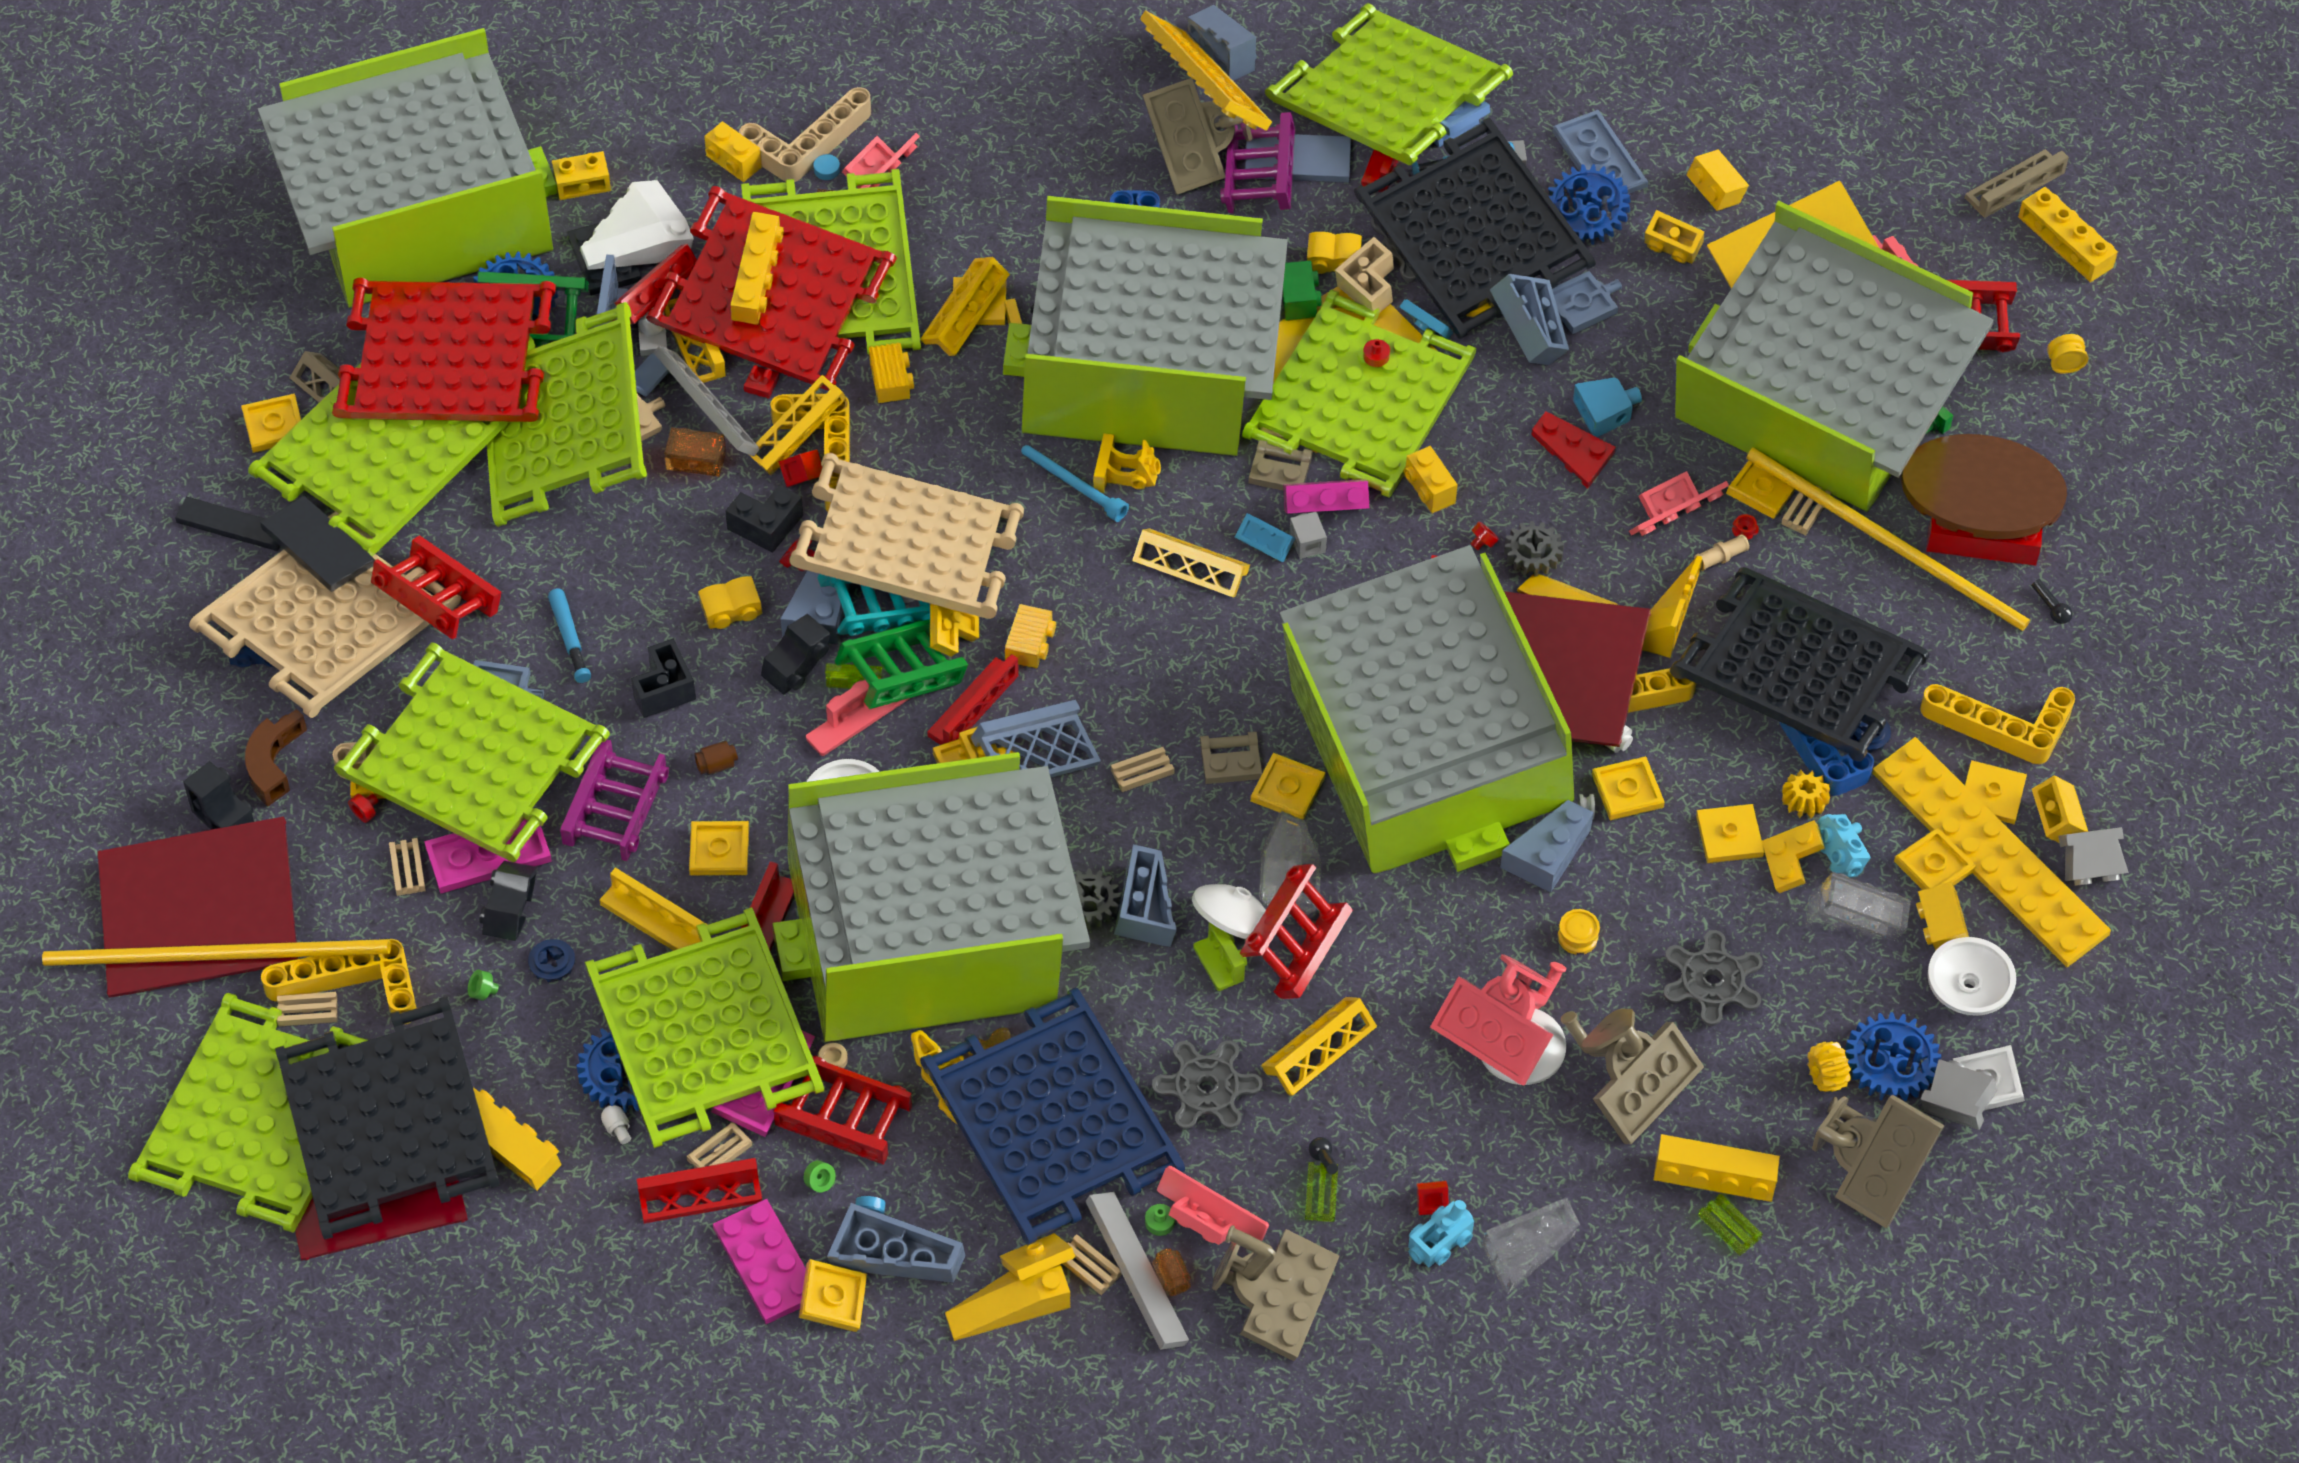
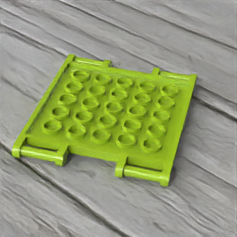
M1366 3L1361 7L1360 12L1342 28L1338 27L1332 32L1333 39L1340 43L1341 46L1314 69L1309 67L1305 61L1299 60L1294 65L1292 71L1275 85L1272 84L1265 89V95L1273 102L1398 161L1412 165L1417 161V156L1428 146L1446 135V129L1440 122L1464 101L1479 106L1484 102L1486 95L1502 81H1507L1513 76V71L1506 64L1500 66L1377 11L1372 4ZM1367 19L1370 20L1354 35H1349ZM1300 76L1303 77L1286 93H1283V91L1287 87H1289L1294 81H1296Z
M891 169V172L865 175L848 173L846 174L848 190L796 194L794 179H786V182L761 185L749 186V183L741 184L742 198L882 252L889 251L893 253L897 260L894 266L889 268L881 284L876 303H868L856 298L838 338L865 336L868 355L871 346L875 347L877 345L880 347L881 345H891L892 343H901L902 349L913 348V351L921 350L899 169ZM882 183H892V184H893V185H890V186H880V187H869V188H859V189H856V186H862V185H872V184H882ZM787 193L786 196L751 199V196ZM874 261L862 288L869 287L880 263ZM911 332V337L874 341V335Z
M1331 289L1322 307L1275 380L1271 400L1264 399L1250 422L1244 427L1242 437L1249 440L1253 438L1258 441H1267V444L1283 448L1284 452L1290 455L1300 445L1345 463L1341 469L1340 478L1345 480L1365 479L1368 481L1369 487L1381 491V495L1390 498L1404 476L1407 455L1419 451L1472 362L1476 348L1470 345L1466 347L1435 334V331L1428 328L1425 330L1420 343L1404 338L1374 325L1380 313L1379 308L1372 311L1362 304L1340 296L1339 292ZM1336 305L1366 318L1363 321L1333 308ZM1370 340H1383L1389 345L1390 358L1385 365L1372 367L1364 361L1363 348ZM1432 344L1460 355L1462 358L1459 360L1429 347ZM1264 427L1271 431L1279 433L1281 436H1283L1284 439H1287L1288 441L1271 435L1269 433H1266L1262 430H1259L1258 428L1261 429ZM1356 468L1359 469V470H1362V471H1364V472H1367V473H1369V474H1371V475H1374V476H1376V477H1379V478H1381V479H1383V480H1386V482H1385V481H1382V480H1380V479H1377V478H1375V477H1373V476H1370V475H1368V474H1365V473H1363V472H1361V471H1358V470H1356Z
M626 302L618 304L617 308L588 318L585 316L577 318V334L537 348H535L532 337L529 336L525 371L538 368L544 372L543 382L540 384L538 394V420L535 422H508L487 444L492 517L497 527L506 525L509 520L536 511L539 513L547 511L549 509L548 501L545 497V492L589 478L591 489L597 494L615 484L633 478L639 480L647 476L646 468L643 464L630 328L631 310ZM529 384L522 385L519 409H523L526 406ZM485 421V424L489 425L492 421ZM631 463L632 468L605 477L601 476L603 472ZM533 497L531 502L504 511V506Z
M351 381L347 405L355 404L358 381ZM338 384L260 460L252 462L248 473L255 478H261L281 492L282 497L290 502L295 500L304 490L339 514L329 520V525L332 527L337 526L365 551L374 556L508 422L492 421L487 425L482 421L337 418L332 414L333 404L337 401ZM270 467L274 468L294 483L287 484L268 469ZM349 522L353 523L372 536L373 539L365 538L347 524Z
M431 642L425 649L426 654L413 671L398 684L404 693L414 698L386 734L367 724L361 732L362 736L346 757L336 763L334 770L342 777L508 861L516 862L521 855L520 850L538 826H543L548 819L542 810L532 809L560 771L578 778L584 771L583 766L600 743L608 739L610 732L604 726L594 725L444 651L438 644ZM435 660L440 662L422 687L416 685ZM587 735L590 736L591 738L588 740V742L585 744V746L582 748V750L579 752L574 760L569 761L570 757L573 755V753L576 751V749L579 747V745L582 743ZM371 742L376 744V747L358 770L352 768ZM524 819L528 820L513 842L505 845Z
M752 907L743 910L742 914L709 925L705 923L696 925L701 940L699 943L650 959L646 958L642 945L638 944L632 946V950L595 962L593 959L585 962L588 976L594 987L653 1148L663 1146V1142L698 1130L702 1132L711 1130L705 1109L761 1091L767 1110L776 1108V1104L815 1092V1094L824 1092L821 1077ZM748 924L747 927L711 938L712 935ZM637 961V963L599 975V972ZM807 1075L810 1078V1081L774 1093L770 1089L771 1087ZM696 1113L697 1119L658 1131L657 1125Z
M231 993L224 995L218 1013L139 1158L130 1167L128 1173L130 1180L136 1182L142 1180L173 1190L175 1195L185 1197L194 1181H198L244 1196L237 1205V1215L256 1217L283 1226L285 1231L294 1232L313 1196L275 1048L283 1045L287 1048L310 1040L276 1030L278 1026L277 1018L282 1015L281 1009L275 1007L268 1009L237 999V996ZM233 1010L266 1021L264 1025H259L231 1016ZM335 1026L330 1029V1031L334 1032L337 1045L351 1046L368 1041L344 1033L343 1029ZM328 1047L291 1058L289 1063L292 1064L328 1053ZM150 1165L182 1177L175 1179L147 1168ZM259 1201L290 1211V1213L286 1215L255 1205V1203Z

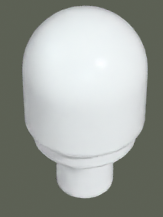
M616 1105L606 1107L601 1114V1120L607 1132L611 1136H617L621 1144L628 1143L631 1140L627 1131L630 1125L624 1111Z

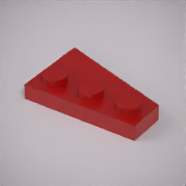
M1546 411L1532 428L1531 435L1552 455H1556L1565 464V468L1570 473L1578 476L1582 480L1581 483L1587 489L1615 453V446Z

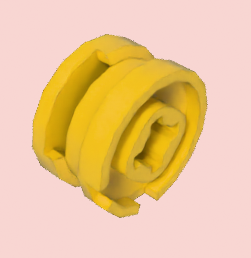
M2065 334L2053 339L2047 347V352L2051 359V367L2057 373L2077 372L2088 363L2089 358L2085 351V343L2079 335Z
M1573 909L1566 912L1559 924L1558 942L1561 947L1568 953L1575 955L1577 953L1586 954L1591 952L1596 947L1599 937L1600 926L1598 919L1591 912L1583 909Z

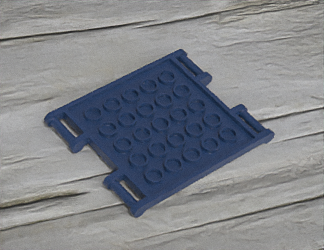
M1077 987L1069 990L1067 995L1036 1009L1031 1007L1025 1010V1019L1032 1029L984 1050L977 1037L972 1034L965 1037L964 1042L933 1056L928 1054L920 1058L924 1071L929 1074L1015 1221L1027 1245L1035 1243L1038 1237L1068 1223L1075 1224L1081 1221L1080 1211L1073 1199L1122 1177L1131 1196L1140 1193L1142 1188L1161 1180L1168 1166H1172L1181 1172L1185 1171V1165ZM1071 1005L1076 1007V1009L1045 1023L1042 1021L1043 1018ZM968 1052L973 1054V1056L942 1070L938 1068V1066ZM1166 1156L1169 1163L1137 1178L1134 1175L1133 1171ZM1060 1205L1063 1206L1065 1212L1033 1227L1030 1225L1029 1220Z

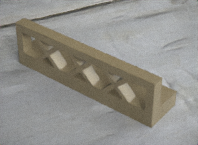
M2045 149L1965 194V199L1986 218L2064 174L2069 157L2063 151L2052 156ZM1981 194V200L1979 201L1976 196Z
M305 351L292 372L290 379L316 401L320 402L325 398L321 395L320 383L327 382L331 392L340 383L338 376L339 368L321 353ZM306 366L311 369L312 381L306 382L301 378Z

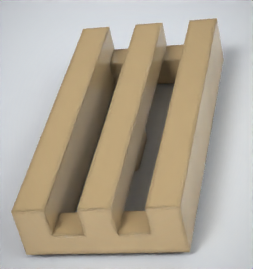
M1828 490L1825 491L1826 493H1828L1829 495H1831V492H1830V491H1828ZM1799 492L1782 518L1781 524L1806 535L1824 507L1817 504L1803 526L1799 525L1814 502L1808 498L1793 522L1790 521L1806 497Z
M1161 747L1112 764L1111 772L1121 791L1124 792L1173 775L1174 767L1170 764L1168 755H1165V749ZM1164 765L1163 768L1148 772V770ZM1137 774L1140 775L1129 780L1123 781V779Z
M418 838L412 839V842L409 843L406 840L400 841L401 844L395 845V842H390L389 848L397 896L426 891ZM411 849L414 851L418 885L413 886L408 855V850ZM402 851L407 887L404 888L401 886L397 852Z
M336 992L277 996V1008L282 1011V1015L277 1018L278 1026L337 1022ZM327 1010H331V1012H328V1013H314V1014H300V1015H285V1016H284V1013H299V1012H302V1013H313L314 1011H327Z
M732 1122L688 1154L687 1161L693 1164L694 1168L728 1163L750 1148L752 1141ZM732 1133L736 1134L725 1144H721L719 1147H717L714 1150V1152H712L702 1161L698 1160L701 1156L710 1151L712 1148H714L716 1145H718Z
M1078 1235L1073 1237L1071 1243H1067L1073 1248L1075 1258L1105 1282L1101 1284L1073 1260L1062 1264L1100 1295L1122 1275L1117 1266ZM1078 1247L1080 1250H1082L1096 1263H1098L1101 1267L1108 1271L1111 1274V1276L1108 1275L1104 1270H1102L1099 1266H1097L1094 1262H1092L1089 1258H1087L1076 1248Z

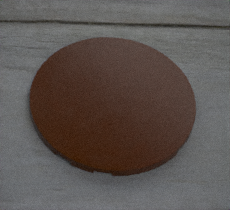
M1956 434L1925 442L1916 448L1903 469L1901 477L1905 496L1923 516L1926 514L1936 519V524L1954 532H1957L1958 529L1974 533L1973 537L2012 539L2038 533L2040 528L2046 525L2050 526L2058 520L2067 498V487L2064 478L2048 459L2022 444L1989 435Z

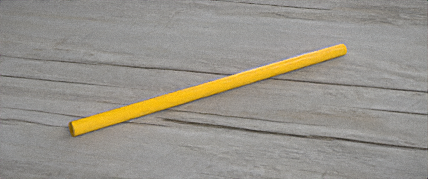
M1753 447L1749 451L1746 459L2021 631H2024L2028 626L2030 619L1756 448Z
M389 939L44 951L42 962L44 966L371 955L390 954L391 945Z

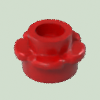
M1748 514L1738 516L1732 524L1734 526L1732 527L1733 534L1736 537L1742 534L1747 540L1752 539L1759 531L1756 519Z

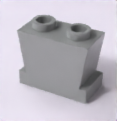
M2122 827L2060 835V847L2066 846L2065 881L2074 880L2076 886L2092 884L2093 877L2102 876V881L2107 882L2120 880L2119 874L2129 873L2118 840L2124 839Z
M1939 1059L1931 1091L1925 1089L1920 1100L1924 1112L1980 1130L1984 1121L1982 1112L1997 1092V1086L1994 1077L1987 1071L1981 1069L1974 1071L1965 1068L1957 1061L1950 1060L1946 1062Z

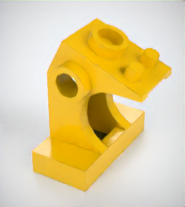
M1104 433L1093 476V488L1104 493L1107 483L1132 486L1135 489L1155 486L1157 475L1161 471V464L1154 455V448L1150 447L1146 440H1143L1142 449L1138 450L1137 454H1124L1114 448V435ZM1121 467L1136 470L1131 472H1123L1121 471Z

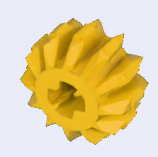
M1802 770L1797 773V776L1790 774L1787 782L1782 787L1783 805H1788L1789 813L1798 811L1799 818L1803 816V813H1807L1810 819L1815 813L1822 814L1830 800L1829 784L1824 783L1823 775L1814 777L1813 770L1808 775H1805Z
M1822 1042L1811 1047L1807 1055L1809 1060L1807 1065L1810 1069L1809 1075L1812 1076L1814 1085H1817L1820 1091L1834 1092L1847 1087L1851 1078L1849 1074L1851 1068L1848 1065L1849 1059L1845 1056V1050L1841 1048L1839 1043Z

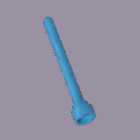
M1025 445L1022 447L1021 452L1024 456L1104 507L1107 516L1115 522H1119L1127 514L1129 504L1122 499H1110L1031 446Z

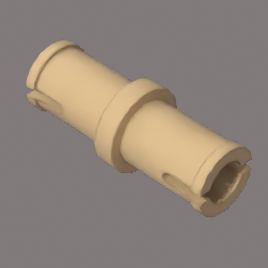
M1741 534L1723 543L1720 541L1714 544L1713 548L1696 554L1694 559L1697 556L1703 557L1701 571H1704L1706 568L1717 563L1724 564L1730 561L1731 557L1748 551L1749 542Z

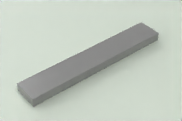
M659 346L654 355L738 451L755 456L760 450L758 445L677 352Z
M1115 1193L1089 1195L1085 1202L1160 1350L1185 1346L1189 1338Z

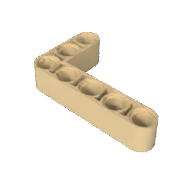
M861 87L851 89L790 144L785 143L755 123L743 125L739 133L760 147L763 168L785 182L786 179H794V182H796L814 167V161L817 157L829 154L870 117V93L867 89Z

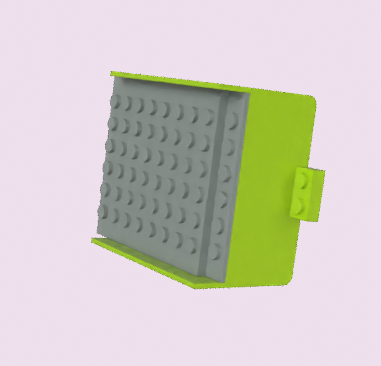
M484 28L279 83L283 102L258 108L259 117L309 254L312 255L329 250L348 308L352 307L354 297L352 286L353 280L356 278H364L368 281L443 282L478 272L479 268L488 269L487 260L494 264L496 263V255L503 260L505 259L506 252H509L511 258H515L517 251H520L521 258H525L528 253L532 257L553 251L546 197L558 193L557 185L542 147L529 150L526 147L489 55ZM365 294L363 304L371 302L372 294Z
M1047 196L1046 223L1032 325L1009 323L1003 364V375L1024 377L1022 433L1101 442L1103 434L1106 433L1114 435V443L1142 446L1143 440H1146L1150 447L1237 456L1244 397L1271 400L1288 239L1261 237L1262 218Z
M1778 200L1775 208V222L1721 306L1714 304L1689 343V356L1687 358L1681 355L1677 357L1675 418L1746 453H1749L1754 447L1813 485L1821 487V490H1828L1832 495L1868 512L1890 476L1894 475L1899 478L1992 327L1994 319L1971 309L1973 292Z
M1471 545L1280 612L1292 692L1373 873L1390 870L1446 849L1457 872L1501 857L1502 850L1510 845L1503 830L1504 828L1552 812L1567 800L1572 802L1574 800L1570 729L1486 553L1480 554V566Z
M1016 752L788 784V864L799 919L773 923V937L782 981L807 977L812 979L825 1042L1024 1013L1025 1010L1031 1007L1036 1009L1057 999L1062 952L1089 948L1090 940L1048 766L1019 770L1020 753Z

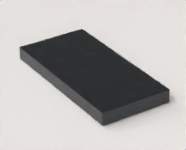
M305 496L260 522L261 529L331 592L374 565L375 559L337 526L332 527L329 525L330 518Z

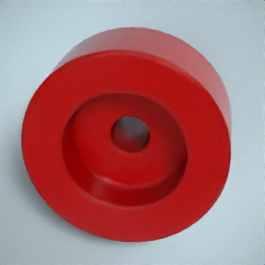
M1373 339L1364 345L1363 359L1368 365L1381 367L1389 361L1390 347L1385 341Z
M1480 521L1471 529L1476 537L1470 544L1478 551L1484 544L1492 548L1499 540L1497 535Z
M357 793L348 801V805L361 821L367 823L376 816L373 806L379 801L372 793L366 798Z

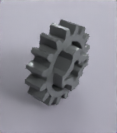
M1530 521L1528 527L1520 523L1519 530L1512 528L1510 535H1506L1504 555H1507L1506 562H1514L1513 569L1515 571L1522 568L1523 575L1533 571L1534 576H1538V572L1541 570L1546 575L1549 574V567L1556 570L1558 562H1562L1564 543L1561 542V534L1554 535L1555 528L1553 526L1545 529L1544 522L1539 526H1535L1534 521Z
M1090 868L1087 869L1085 875H1082L1077 870L1075 881L1086 927L1090 929L1091 923H1096L1098 927H1102L1103 919L1111 922L1112 913H1118V904H1120L1118 884H1112L1111 876L1104 879L1103 871L1101 870L1096 875L1092 874ZM1105 894H1106L1107 897H1108L1107 903L1104 902V895H1105Z

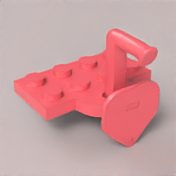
M1502 954L1500 959L1507 964L1502 976H1497L1488 981L1482 989L1462 977L1457 978L1430 1028L1515 1082L1525 1086L1554 1035L1531 1021L1534 1010L1540 1009L1547 1003L1562 973L1566 971V967L1560 963L1551 962L1549 965L1550 970L1545 978L1517 960ZM1533 980L1542 984L1538 991L1529 987Z

